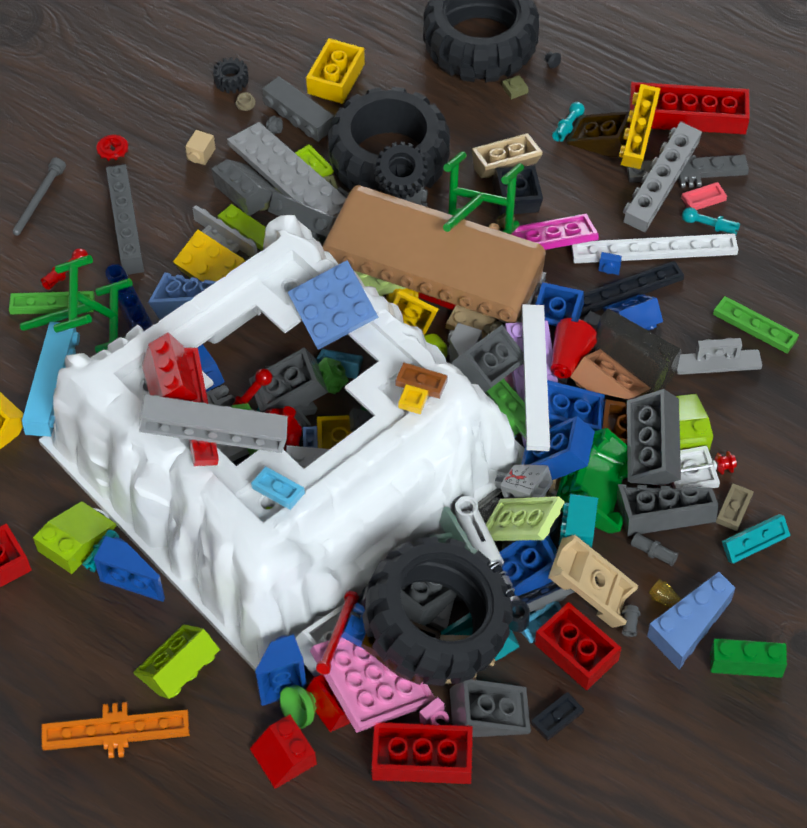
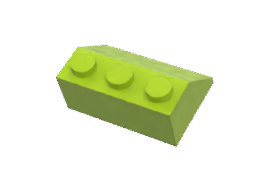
M183 624L133 673L159 696L170 699L179 694L181 687L187 681L193 680L204 665L212 662L215 654L220 649L205 629Z

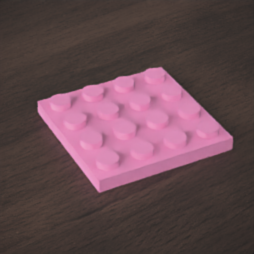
M342 637L331 661V671L329 674L324 675L356 733L373 727L377 723H384L424 708L436 699L427 684L422 682L421 685L397 676L366 650ZM329 641L314 645L311 648L310 652L316 663L322 660Z

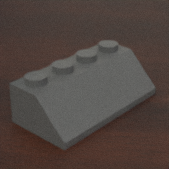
M665 389L627 400L628 482L664 485L681 480L679 398Z

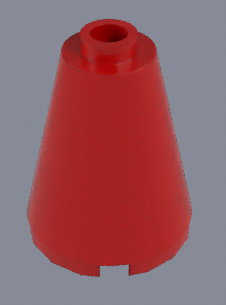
M566 318L561 320L556 326L551 371L558 378H569L583 357L587 356L597 343L596 330L583 320L575 322L571 321L572 318Z

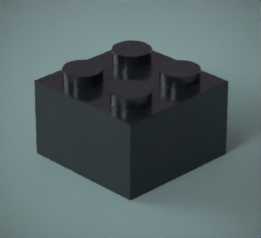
M535 165L524 166V169L517 175L514 214L537 213L540 210L543 195ZM513 167L496 168L492 180L495 195L507 198L508 184H503L501 179ZM497 204L499 214L506 213V206Z

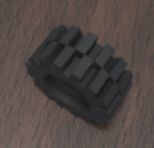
M229 57V60L224 58L223 62L218 61V65L215 64L213 69L214 83L218 89L220 88V91L226 90V93H230V90H233V93H236V89L241 91L242 87H246L249 77L248 68L244 61L241 60L239 62V58L233 60L232 57ZM228 74H237L233 77L226 76Z

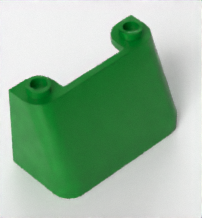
M608 428L595 431L588 466L562 476L556 495L565 503H569L570 494L598 498L595 528L606 533L620 532L623 524L622 515L613 511L617 500L618 484L622 483V479L628 478L627 445ZM564 504L560 510L561 513H563Z

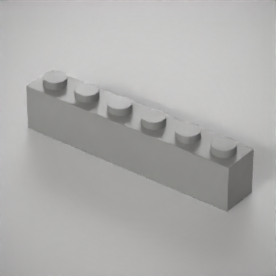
M145 395L141 408L139 432L282 453L287 440L288 416L184 401L182 399H171L157 395Z

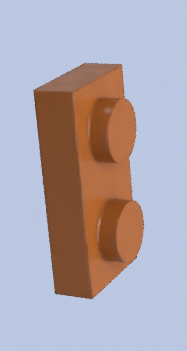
M403 362L395 380V386L405 388L407 384L428 390V396L440 399L448 381V375Z

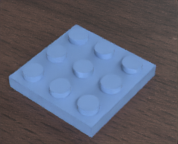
M348 260L288 291L318 350L379 318Z

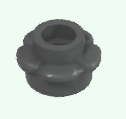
M271 116L266 122V128L272 134L281 133L283 128L282 119Z

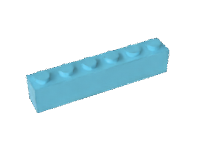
M49 322L22 418L25 435L52 436L53 424L55 422L53 395L57 384L58 372L61 368H66V355L76 354L75 346L79 345L80 334L76 332V327L56 333L54 325L60 322Z

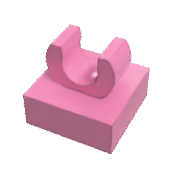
M438 697L420 711L421 724L439 725L436 722L437 719L444 720L446 724L449 722V716L444 712V703Z

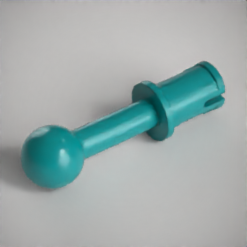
M574 102L570 105V114L566 119L559 121L557 129L552 134L555 141L560 140L562 142L566 135L573 130L572 123L576 117L584 114L585 108L582 103Z
M688 207L682 212V218L685 222L693 223L697 221L715 227L716 232L723 231L735 234L736 236L738 233L736 230L738 231L740 223L723 219V216L715 219L698 214L697 210L693 207Z

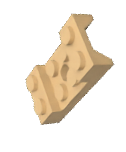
M576 535L562 538L548 578L564 590L572 589L594 606L598 610L597 616L612 628L625 625L626 620L620 614L625 599L637 590L638 585ZM595 576H597V582L599 583V585H597L595 582Z

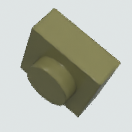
M520 75L502 81V87L511 99L528 93V86Z

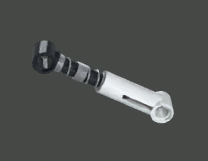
M469 496L461 497L455 504L457 522L466 532L471 545L491 560L490 569L494 573L500 571L508 587L504 597L511 598L512 616L515 614L523 616L521 618L513 617L509 624V629L514 632H522L529 626V606L525 602L520 601L519 597L514 594L513 584L509 576L506 575L507 572L502 569L504 561L478 510L477 501Z

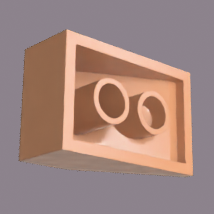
M601 349L583 357L571 375L576 385L582 389L629 400L640 397L651 389Z

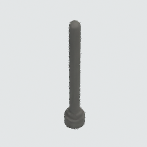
M52 158L48 165L49 173L14 227V235L18 236L21 234L54 178L65 170L66 164L61 159Z

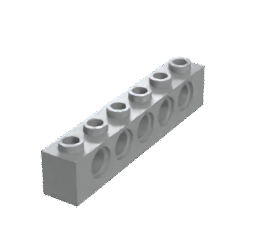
M680 122L677 128L673 127L668 137L670 140L668 143H663L659 152L661 155L659 158L655 157L650 168L652 170L650 173H645L641 181L643 183L641 188L637 187L635 189L632 203L628 202L623 210L625 214L624 223L643 232L647 231L699 144L701 131L683 122Z

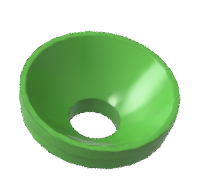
M298 685L285 687L280 694V705L284 716L291 715L300 729L312 723L316 711V700L313 694Z

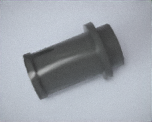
M627 605L622 610V615L626 620V624L623 625L622 634L634 637L637 636V623L641 612L637 606Z

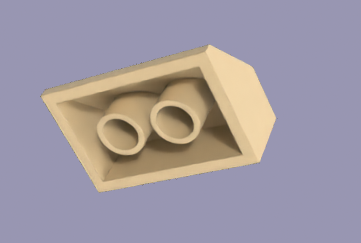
M528 133L472 148L474 170L480 178H488L494 175L496 168L514 167L518 163L523 164V166L535 164L542 156V151Z

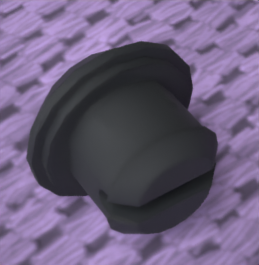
M548 52L545 55V61L551 69L556 68L561 62V54L558 52Z

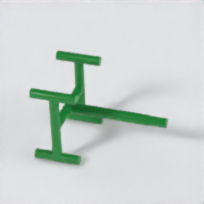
M461 151L443 167L446 172H450L448 214L452 215L449 221L443 225V230L445 232L452 230L485 201L506 206L505 229L502 232L512 234L520 225L518 221H513L516 179L517 175L524 169L523 164L518 163L502 177V183L508 184L506 198L458 187L459 163L467 157L466 153ZM457 195L472 198L463 208H457Z
M91 255L56 265L55 271L58 274L69 271V308L22 322L20 328L22 331L47 325L49 322H57L68 318V321L54 325V331L58 333L91 323L92 317L89 314L78 318L77 315L95 310L109 318V342L95 346V352L99 353L102 350H108V345L118 338V290L131 287L133 282L128 278L96 288L97 296L110 293L109 309L78 292V267L93 263Z

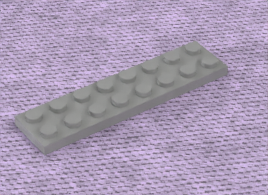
M260 122L227 139L228 145L283 195L334 217L338 216L347 198Z

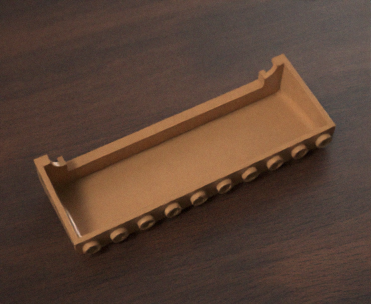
M360 185L354 186L350 191L322 246L323 250L328 251L338 264L348 260L354 271L508 323H517L522 314V304L528 303L542 278L546 255L545 249L538 243L465 219L449 232H445L443 225L449 221L452 215Z

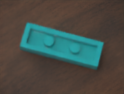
M778 514L723 540L722 543L728 562L735 563L789 537L790 533L784 515Z

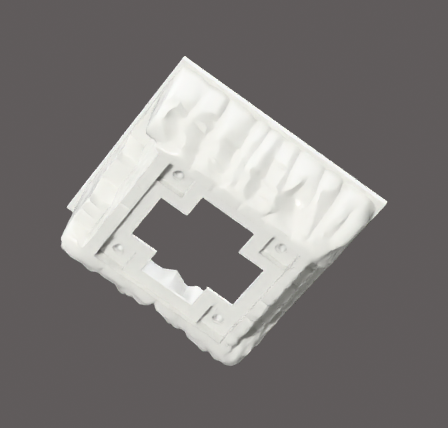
M280 215L269 222L265 228L263 251L254 255L229 272L226 277L221 278L196 295L192 300L168 314L157 324L145 331L139 325H136L126 334L125 338H117L108 345V350H102L92 357H88L84 353L66 355V368H61L58 372L57 384L53 395L55 422L53 424L52 436H43L39 439L40 445L108 517L116 523L126 536L254 671L270 642L284 635L290 636L294 634L296 638L303 630L343 605L346 592L354 591L360 595L364 587L369 583L380 561L385 560L391 550L407 542L413 545L416 539L423 538L429 533L444 534L445 532L439 523L443 507L448 506L455 515L457 500L461 497L469 496L477 501L479 509L501 492V489L495 487L496 476H507L514 465H521L525 450L515 440L514 432L507 416L500 411L498 405L484 393L478 384H471L469 379L456 366L447 363L439 348L426 342L422 330L417 326L405 324L399 307L394 303L388 302L383 296H380L376 288L364 286L355 271L356 277L379 318L348 335L368 352L377 363L347 384L345 390L374 417L305 469L284 449L282 453L258 450L238 466H235L217 448L219 457L217 466H194L189 439L139 432L144 396L150 395L142 367L150 342L169 332L184 348H197L206 341L214 344L219 343L257 314L260 315L261 312L284 333L302 322L288 291L339 264L328 251L323 250L320 242L312 237L311 230L300 223L295 215ZM403 362L448 375V381L440 399L428 396L421 414L398 408V402L404 388L395 386V380ZM202 371L205 389H208L214 382ZM265 467L304 487L305 494L291 510L252 489L251 482Z

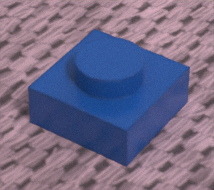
M602 252L599 271L619 275L622 256Z

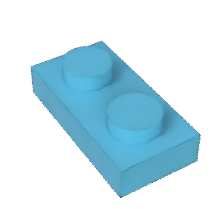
M265 467L251 482L253 490L289 510L305 494L304 487L268 467Z

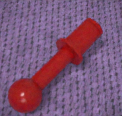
M78 248L73 251L72 258L68 261L87 256L88 253L86 250ZM54 266L52 271L41 279L43 287L50 290L56 283L66 279L65 274L68 271L58 274Z
M264 368L258 370L255 374L254 383L242 397L236 396V401L232 405L248 403L262 386H267L271 383L272 373Z

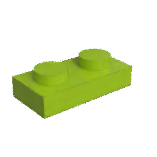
M310 145L295 152L320 176L327 177L333 173L332 166Z

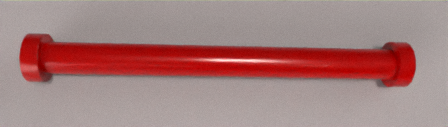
M354 591L346 592L344 596L345 603L322 660L317 663L316 670L322 675H327L331 671V661L352 608L358 602L359 595Z

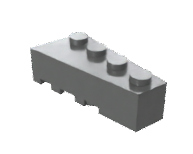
M618 484L617 504L623 517L627 536L635 535L636 533L644 534L716 522L718 502L713 488L682 487V489H672L670 486H661V489L647 488V485H637V488L626 487V484Z

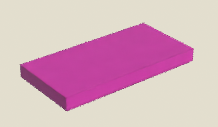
M587 214L521 225L511 234L538 243L545 250L599 240L598 232Z

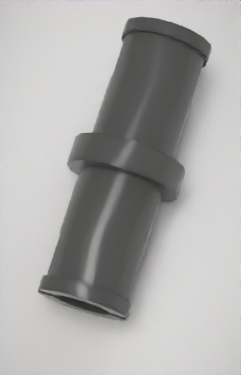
M636 533L632 539L631 546L648 553V557L652 559L655 557L670 566H673L677 560L678 553L662 546L661 542L657 540L654 542L639 533Z

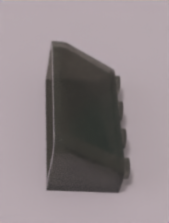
M609 308L603 313L596 328L597 343L589 354L601 349L651 388L643 395L665 389L677 374L681 349Z

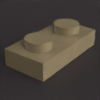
M732 484L716 523L738 531L754 491Z

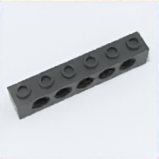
M126 164L106 167L124 275L144 272Z

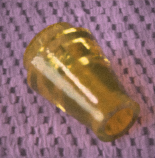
M661 579L655 583L648 593L652 596L651 599L669 608L682 600L672 587Z

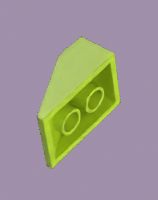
M697 394L676 396L679 398L680 450L707 446L708 450H710L713 433L709 417Z
M81 501L48 521L33 539L38 552L73 574L94 550V544H98L109 529L113 530L117 525Z

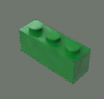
M714 639L710 651L711 673L782 678L787 667L786 644Z

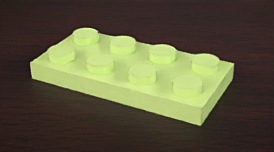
M559 496L500 499L486 526L493 541L544 540L549 534L553 522L559 516L564 501Z

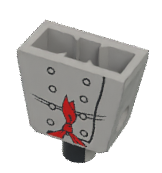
M514 465L507 476L497 475L495 478V487L502 490L504 499L544 497L553 483L547 465Z

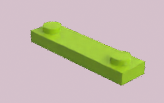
M233 204L218 215V219H221L230 228L239 231L247 239H252L257 248L263 251L265 226Z

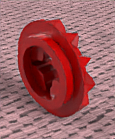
M119 135L105 136L97 144V153L101 159L106 158L108 161L111 159L117 161L118 157L124 158L125 153L128 152L127 140ZM111 145L115 148V151L110 149Z

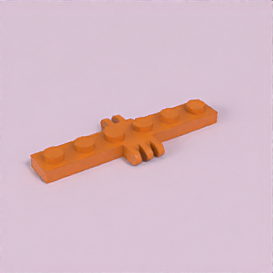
M122 702V711L118 710V703H112V712H109L108 704H103V718L42 724L43 750L103 745L104 750L108 749L109 758H114L115 748H118L119 757H124V748L129 747V742L190 736L188 710L128 716L127 702Z

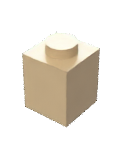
M196 130L185 146L187 160L206 165L215 150L214 135Z

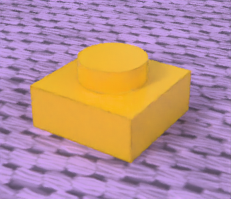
M406 384L398 402V408L421 414L428 398V390Z

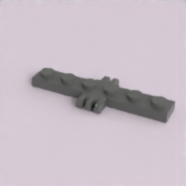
M691 155L678 179L680 188H685V182L688 183L689 188H693V181H695L696 187H701V178L748 175L749 168L745 155L696 158V155ZM643 161L641 169L627 167L629 182H641L645 173H650L652 170L650 167L653 161Z

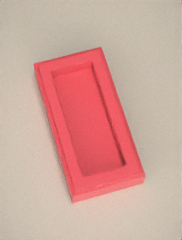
M716 182L682 193L681 199L687 208L693 207L699 210L726 201L727 195L720 184Z

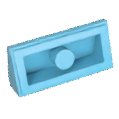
M326 349L321 350L317 357V363L325 357L341 361L348 378L355 379L358 377L363 361L362 356Z
M554 601L547 604L542 610L530 612L529 626L521 632L530 643L535 641L536 631L562 608L559 602Z

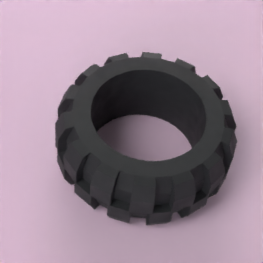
M381 87L367 90L364 96L357 94L347 100L344 108L340 107L331 122V129L328 132V145L332 169L349 190H352L354 186L360 185L385 193V190L381 191L379 189V184H376L375 166L379 155L362 149L359 144L377 134L398 133L406 135L419 143L417 147L421 150L420 154L424 153L425 161L428 164L424 190L425 186L431 188L443 175V167L448 163L450 156L449 127L445 122L446 119L435 104L430 105L427 97L418 92L414 94L407 93L405 88L392 87V90H381ZM395 164L389 168L391 173L397 177H408L412 174V170L404 164Z

